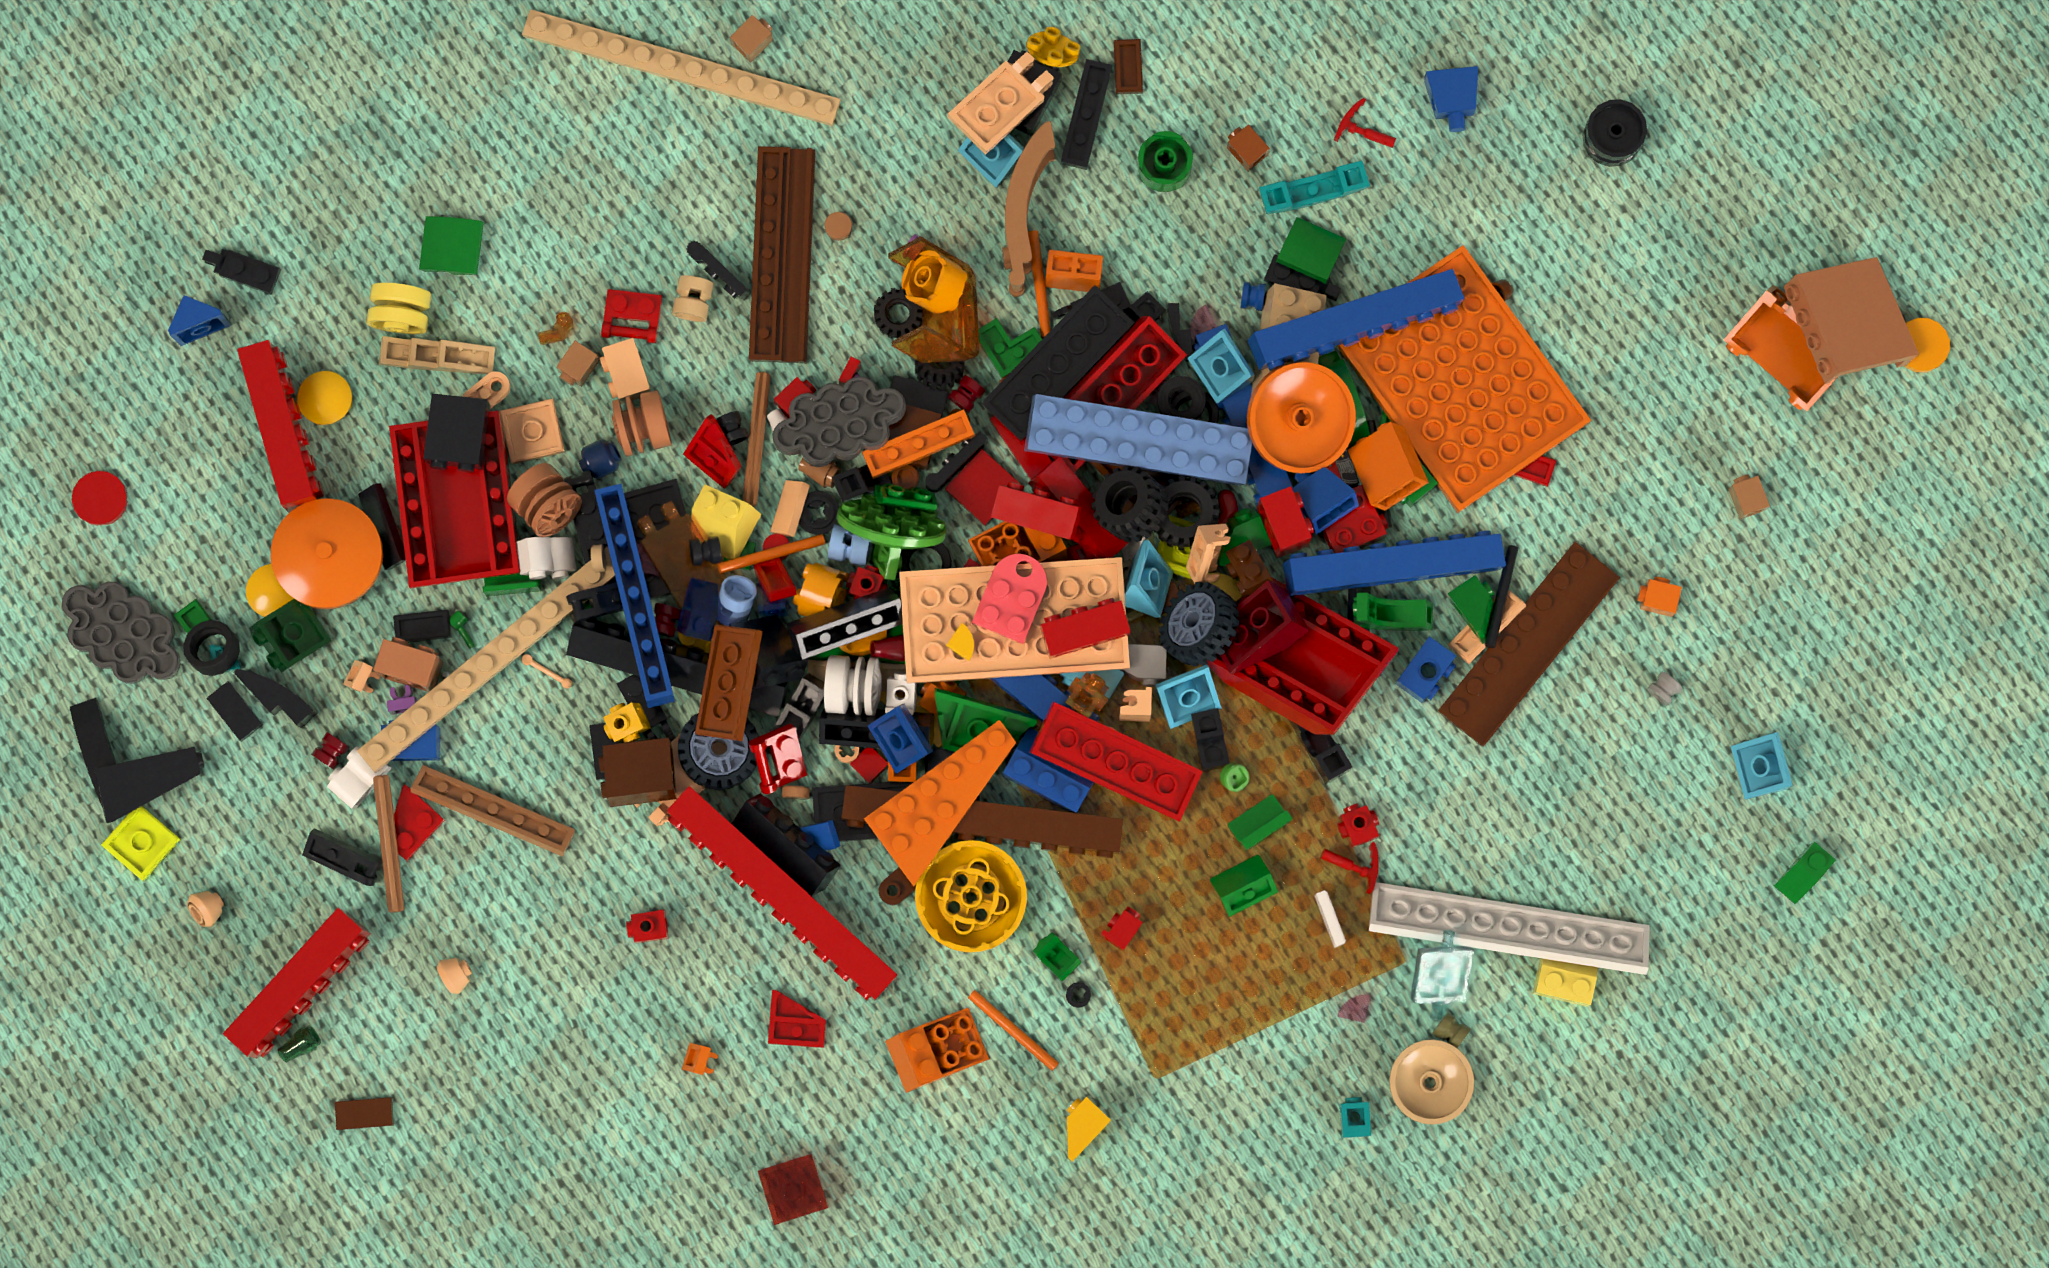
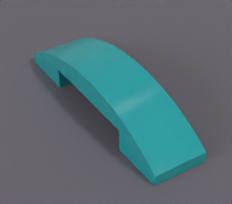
M1358 161L1336 167L1333 171L1287 183L1284 180L1261 186L1258 189L1266 214L1301 209L1341 198L1369 188L1370 184L1363 161Z

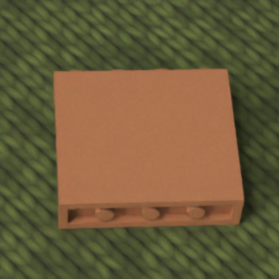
M1877 257L1796 274L1783 286L1786 297L1790 301L1796 315L1797 323L1803 331L1807 346L1811 350L1817 364V370L1825 384H1829L1836 376L1895 363L1897 368L1903 367L1919 355Z

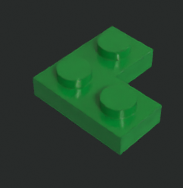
M997 318L974 331V336L1001 379L1008 376L1042 340L1035 327L1010 340Z

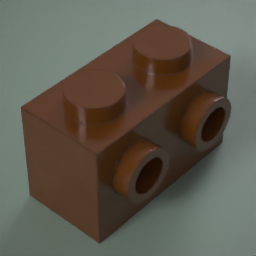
M1250 540L1225 552L1230 563L1226 564V567L1232 579L1238 577L1239 582L1236 585L1243 598L1250 596L1267 580L1273 582Z

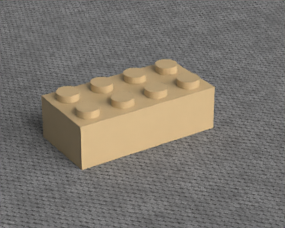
M1275 283L1264 294L1260 330L1325 310L1326 295ZM1319 352L1310 354L1308 359L1302 361L1318 364ZM1294 360L1285 362L1284 364L1293 363ZM1256 363L1252 393L1263 377L1271 372L1268 368L1259 371Z

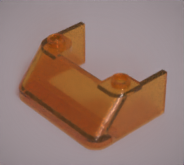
M921 236L888 253L889 259L906 268L911 260L916 261L921 256L919 253L927 250L935 251L957 263L967 273V280L962 295L959 298V304L954 311L932 313L923 308V325L893 340L892 347L921 363L968 361L978 356L976 277L972 268L967 263Z

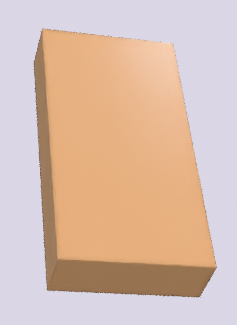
M785 481L770 530L771 533L790 537L795 536L810 487L809 484L801 481Z

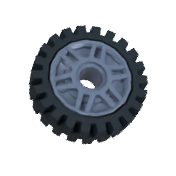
M1195 582V586L1192 584L1187 585L1186 591L1182 589L1178 591L1179 598L1172 597L1170 600L1172 606L1165 607L1164 612L1167 613V616H1161L1160 622L1163 626L1159 627V633L1162 634L1159 638L1160 642L1163 643V648L1179 661L1189 666H1199V664L1203 666L1208 664V660L1211 662L1217 659L1216 653L1222 655L1225 652L1223 649L1224 645L1228 647L1231 645L1232 642L1229 638L1230 636H1236L1237 631L1233 627L1239 626V620L1236 619V617H1239V611L1236 609L1238 606L1233 598L1219 587L1209 582Z
M694 714L684 725L678 741V756L682 768L687 776L696 784L707 789L728 790L734 786H739L752 775L757 766L755 755L749 747V742L759 737L755 726L747 717L743 741L701 736L695 734L698 714ZM716 742H722L726 745L727 751L722 755H717L711 750L712 745Z

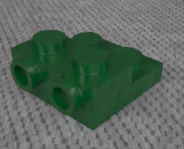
M295 599L251 626L253 629L251 636L258 646L263 645L269 653L266 656L269 665L274 670L278 668L281 673L332 641L310 606H306Z

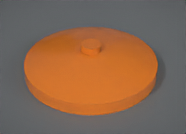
M1293 362L1277 367L1269 372L1254 389L1247 409V427L1255 449L1271 465L1293 473L1315 472L1335 462L1348 447L1355 429V404L1347 385L1332 370L1315 363Z
M317 499L296 507L281 521L271 544L272 569L282 588L298 602L318 609H336L360 599L375 583L383 561L382 541L371 519L358 507L338 499Z

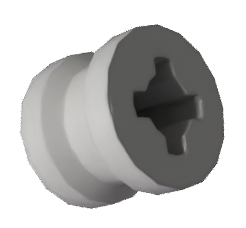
M1663 671L1658 675L1656 683L1650 684L1647 688L1653 697L1666 706H1669L1672 702L1673 695L1679 694L1683 689L1673 677Z

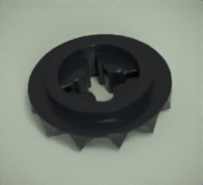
M814 491L808 493L798 524L805 532L814 535L827 534L833 529L834 524L838 523L836 517L839 505L837 501L826 492ZM825 504L823 514L827 520L817 518L816 521L814 520L811 523L813 513L808 507L818 510Z

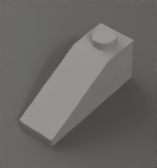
M1128 644L1130 669L1120 671L1135 681L1143 682V686L1155 687L1159 682H1164L1166 678L1167 651L1163 646Z

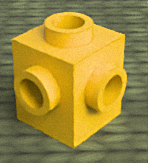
M640 703L618 704L609 709L610 714L603 717L606 723L604 730L609 739H613L614 742H635L640 739L639 734L651 729Z

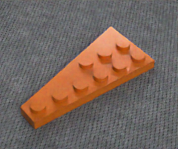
M1000 720L864 818L913 887L1015 746L1016 741Z

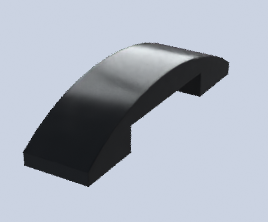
M93 698L70 706V712L86 768L101 804L94 769L117 763L104 727L105 722L98 700Z

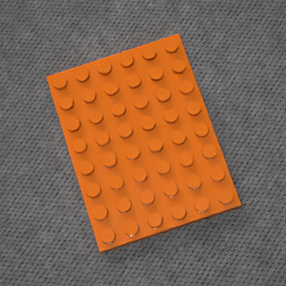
M1464 245L1409 281L1413 282L1453 269L1465 298L1457 306V311L1448 315H1443L1442 312L1434 314L1432 319L1423 323H1418L1417 320L1409 322V326L1398 331L1390 328L1384 330L1385 333L1373 339L1365 336L1359 338L1360 341L1348 347H1344L1343 344L1337 346L1390 421L1405 427L1419 461L1438 482L1437 486L1457 513H1460L1592 421Z

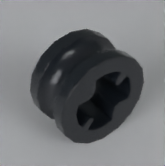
M1077 982L1068 987L1066 999L1071 1006L1081 1008L1090 1001L1091 992L1084 983ZM1076 987L1078 990L1083 988L1085 990L1083 995L1085 1001L1079 1003V1000L1077 1003L1072 1001V989Z

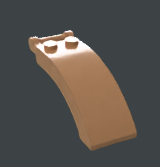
M1051 121L1045 122L1025 146L1014 168L1008 187L1005 205L1006 247H1002V257L1005 270L1010 269L1011 271L1009 274V293L1013 297H1020L1024 294L1025 274L1032 271V252L1027 231V213L1034 187L1041 173L1049 162L1055 160L1053 150L1055 148Z

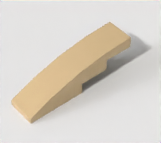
M383 336L381 338L379 365L432 371L489 374L493 372L495 347L448 340L432 341L417 338L408 340Z

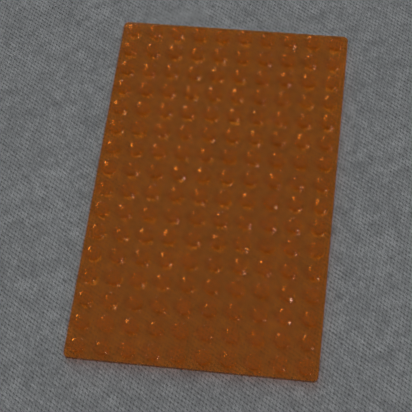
M1217 566V570L1212 571V572H1208V573H1215V572H1216V573H1220V574H1221V572H1220L1218 566ZM1186 577L1174 582L1179 591L1181 589L1186 591V586L1190 584L1195 586L1193 580ZM1144 614L1129 622L1131 633L1128 636V644L1162 646L1163 643L1160 642L1159 638L1162 635L1159 633V627L1163 626L1160 622L1161 617L1155 618ZM1167 651L1165 681L1202 667V665L1189 666L1173 657ZM1210 668L1209 670L1222 708L1219 710L1229 762L1238 763L1248 770L1249 782L1247 786L1238 792L1226 789L1220 781V774L1223 768L1202 772L1179 822L1094 783L1078 814L1123 819L1119 855L1113 854V858L1097 857V852L1085 851V855L1068 853L1069 848L1058 847L1057 852L1048 851L1152 1076L1156 1079L1390 971L1405 962L1404 955L1394 935L1369 931L1372 893H1365L1368 883L1367 878L1359 876V873L1353 870L1348 871L1320 859L1321 853L1325 848L1353 860L1354 864L1361 866L1353 849H1351L1348 839H1342L1337 827V823H1340L1291 723L1282 715L1224 683ZM1048 674L1057 682L1056 688L1062 693L1066 690L1079 700L1077 705L1084 711L1089 708L1100 717L1099 723L1113 727L1124 735L1202 771L1192 721L1170 729L1154 691L1155 687H1152L1150 722L1119 721L1120 707L1128 705V703L1122 701L1123 698L1127 697L1123 695L1124 692L1127 690H1146L1148 686H1143V682L1135 681L1124 675L1108 704L1101 702L1098 705L1086 697L1087 692L1078 687L1075 691L1062 683L1064 678L1060 674ZM991 679L969 680L970 687L977 700L1033 715ZM1037 719V723L1029 728L1039 732L1042 722ZM1027 730L1020 736V740L1015 744V746L1012 748L1010 753L1005 758L1006 764H1008L1015 749L1019 745ZM1016 784L1027 807L1068 812ZM1274 795L1284 811L1287 810L1293 818L1292 821L1245 852L1228 828V823L1268 796ZM1255 855H1259L1270 871L1278 893L1228 917L1217 892L1210 882V878ZM1322 891L1328 892L1346 940L1345 944L1336 948L1333 947L1315 899V895ZM1129 906L1141 915L1139 920L1143 924L1125 950L1121 951L1100 935L1103 930L1107 932L1111 930L1107 925L1114 914L1117 912L1121 915L1126 907Z

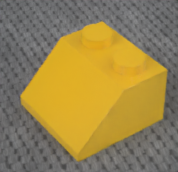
M1087 1097L1083 1101L1077 1098L1066 1110L1070 1113L1067 1117L1068 1159L1071 1162L1077 1158L1111 1121Z

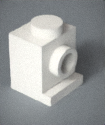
M895 672L894 676H889L887 679L885 713L905 703L909 712L913 715L916 711L917 683L907 684L906 672ZM896 690H903L905 692V697L898 698L896 696Z

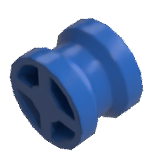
M1244 281L1240 308L1254 307L1256 311H1262L1266 284L1260 283L1255 286L1251 285L1250 282Z

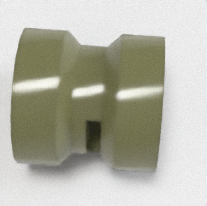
M1447 1012L1432 1032V1035L1438 1039L1447 1040V1043L1458 1048L1471 1028L1466 1024L1459 1025L1455 1016Z

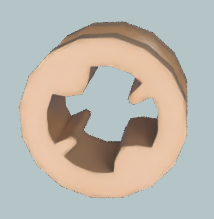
M835 745L836 757L843 763H851L860 754L859 747H855L852 749L855 752L852 757L849 755L842 757L840 755L843 752L840 749L841 746Z

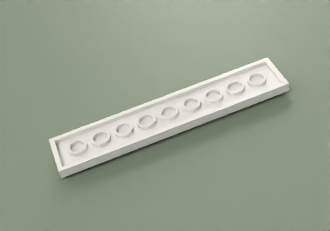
M1378 882L1375 883L1372 892L1369 931L1644 975L1647 974L1649 968L1650 925Z

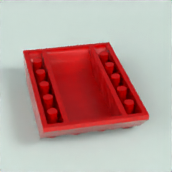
M499 411L489 412L482 469H474L473 473L458 471V467L447 466L446 470L434 469L430 467V464L426 463L423 457L428 420L389 426L409 588L520 573L516 547L518 533L515 511L507 501L508 492L511 488L506 441Z
M1271 577L1275 584L1287 591L1285 584ZM1295 595L1290 596L1309 631L1289 648L1235 674L1229 673L1219 654L1216 653L1217 659L1211 662L1208 660V667L1229 686L1313 734H1335L1399 651V648L1307 596ZM1241 597V599L1237 603V606L1247 597Z

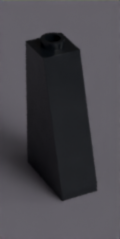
M195 747L95 768L94 772L106 823H111L201 774L200 768H204L201 751L196 752Z

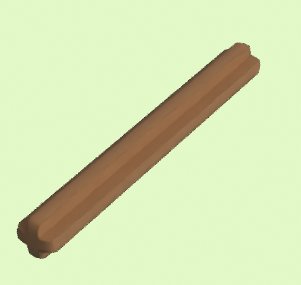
M757 372L755 378L742 500L751 506H756L758 500L771 376L766 372Z
M377 775L373 777L387 907L389 912H401L404 910V899L390 777L388 775Z

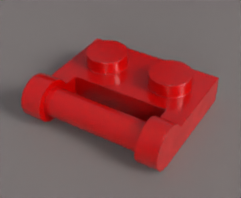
M607 289L601 337L610 338L611 336L643 339L647 340V343L656 344L662 295ZM613 319L648 322L650 325L649 329L616 326L612 325Z
M792 724L754 738L749 742L750 750L754 753L761 778L759 785L763 794L773 793L777 788L807 776L796 728ZM768 746L776 771L775 776H771L765 749Z

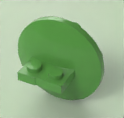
M868 494L862 495L861 499L843 502L838 508L836 517L838 523L843 528L865 541L874 543L871 561L878 567L883 578L888 580H895L897 571L901 569V549H918L938 545L945 540L947 526L943 520L937 517V511L878 504L874 496Z

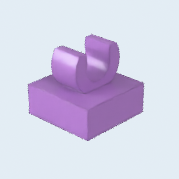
M405 685L406 693L402 697L397 696L395 687L390 688V696L394 699L387 701L390 714L404 713L418 701L416 697L412 696V688L409 685Z

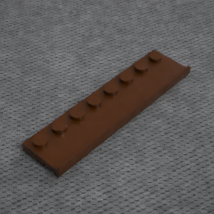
M758 146L749 362L807 364L816 151L812 148L791 149V147Z
M1574 542L1525 602L1526 607L1499 634L1496 647L1486 650L1437 712L1459 730L1467 734L1479 746L1484 747L1620 579V576L1606 567L1578 543Z

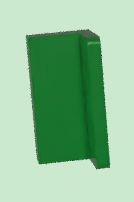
M517 573L484 578L485 586L482 587L486 597L541 592V580H531L529 575Z
M1270 795L1229 822L1228 828L1243 850L1247 852L1290 823L1293 818L1287 810L1284 811L1275 796Z
M1255 855L1210 878V882L1217 892L1228 917L1278 893L1273 877L1259 855Z

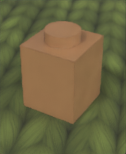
M751 15L730 36L731 45L751 63L773 41L771 33L773 29L763 18L758 20Z
M574 340L556 366L559 373H561L559 378L570 386L576 383L582 387L600 359L597 354Z
M1749 474L1733 480L1734 484L1728 490L1740 520L1766 511L1770 507L1759 476L1750 478Z

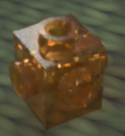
M1086 672L1081 679L1076 676L1067 690L1071 694L1065 703L1070 705L1077 713L1089 718L1095 709L1100 712L1109 698L1105 694L1109 687L1105 685V681L1098 675H1090Z

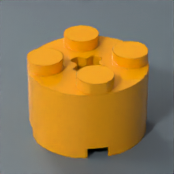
M927 250L919 253L921 256L916 261L911 260L903 272L901 284L902 289L906 292V298L932 313L954 311L959 304V298L962 295L967 280V273L957 263L935 251Z
M817 562L814 564L808 563L803 572V579L805 580L802 589L798 588L796 591L797 595H794L793 604L798 606V614L806 617L843 604L848 591L843 588L844 581H848L849 573Z

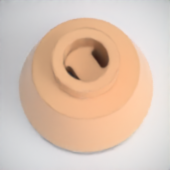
M204 891L189 896L187 901L189 912L202 927H212L222 914L221 907L224 904L217 893Z
M457 957L440 960L437 965V971L450 993H461L470 982L469 975L472 974V971L465 959L462 961Z

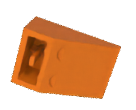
M1005 521L968 539L981 566H996L1003 558L1013 554L1028 555L1039 563L1058 562L1068 559L1067 548L1061 537Z
M969 1008L904 1031L885 1041L906 1093L989 1060Z

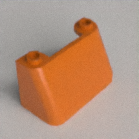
M1774 285L1766 290L1724 338V341L1728 343L1726 347L1736 356L1740 354L1748 355L1789 390V402L1799 410L1803 408L1808 411L1838 377L1836 376L1829 384L1824 383L1822 376L1817 370V364L1811 350L1807 346L1803 331L1797 323L1791 303L1786 297V293Z

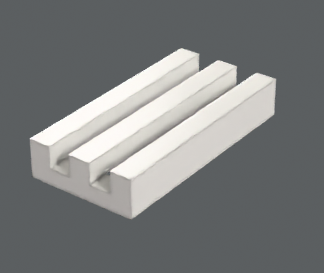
M1322 891L1315 895L1316 902L1333 947L1336 948L1345 944V937L1328 892Z

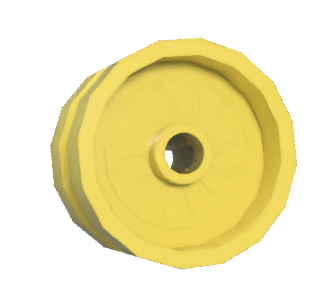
M374 283L371 285L369 299L377 306L368 309L366 323L370 327L387 332L424 334L427 332L428 317L422 312L430 308L432 294L425 289L405 284Z

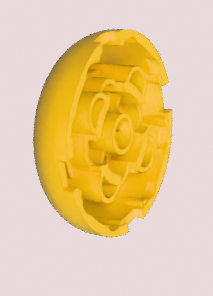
M960 841L943 848L934 857L916 884L915 904L923 926L936 941L956 951L981 952L1000 945L1016 931L1025 913L1027 889L1019 867L1005 851L982 841ZM958 875H965L968 882L965 886L961 887L956 884L955 880ZM991 882L995 888L991 894L983 892L982 886L984 883ZM974 893L977 896L976 901L972 903L967 902V894ZM953 901L960 904V910L957 913H951L948 910V905ZM978 909H984L987 912L985 920L979 921L975 918V912Z

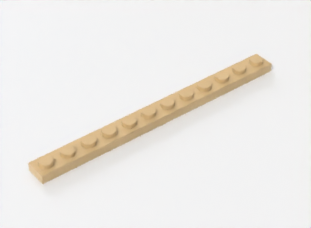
M532 9L529 11L522 33L525 38L829 126H833L841 102L836 97Z
M608 546L605 548V572L595 573L590 560L359 748L357 752L370 768L377 773L573 613L572 605H568L567 595L607 585L615 578V573Z

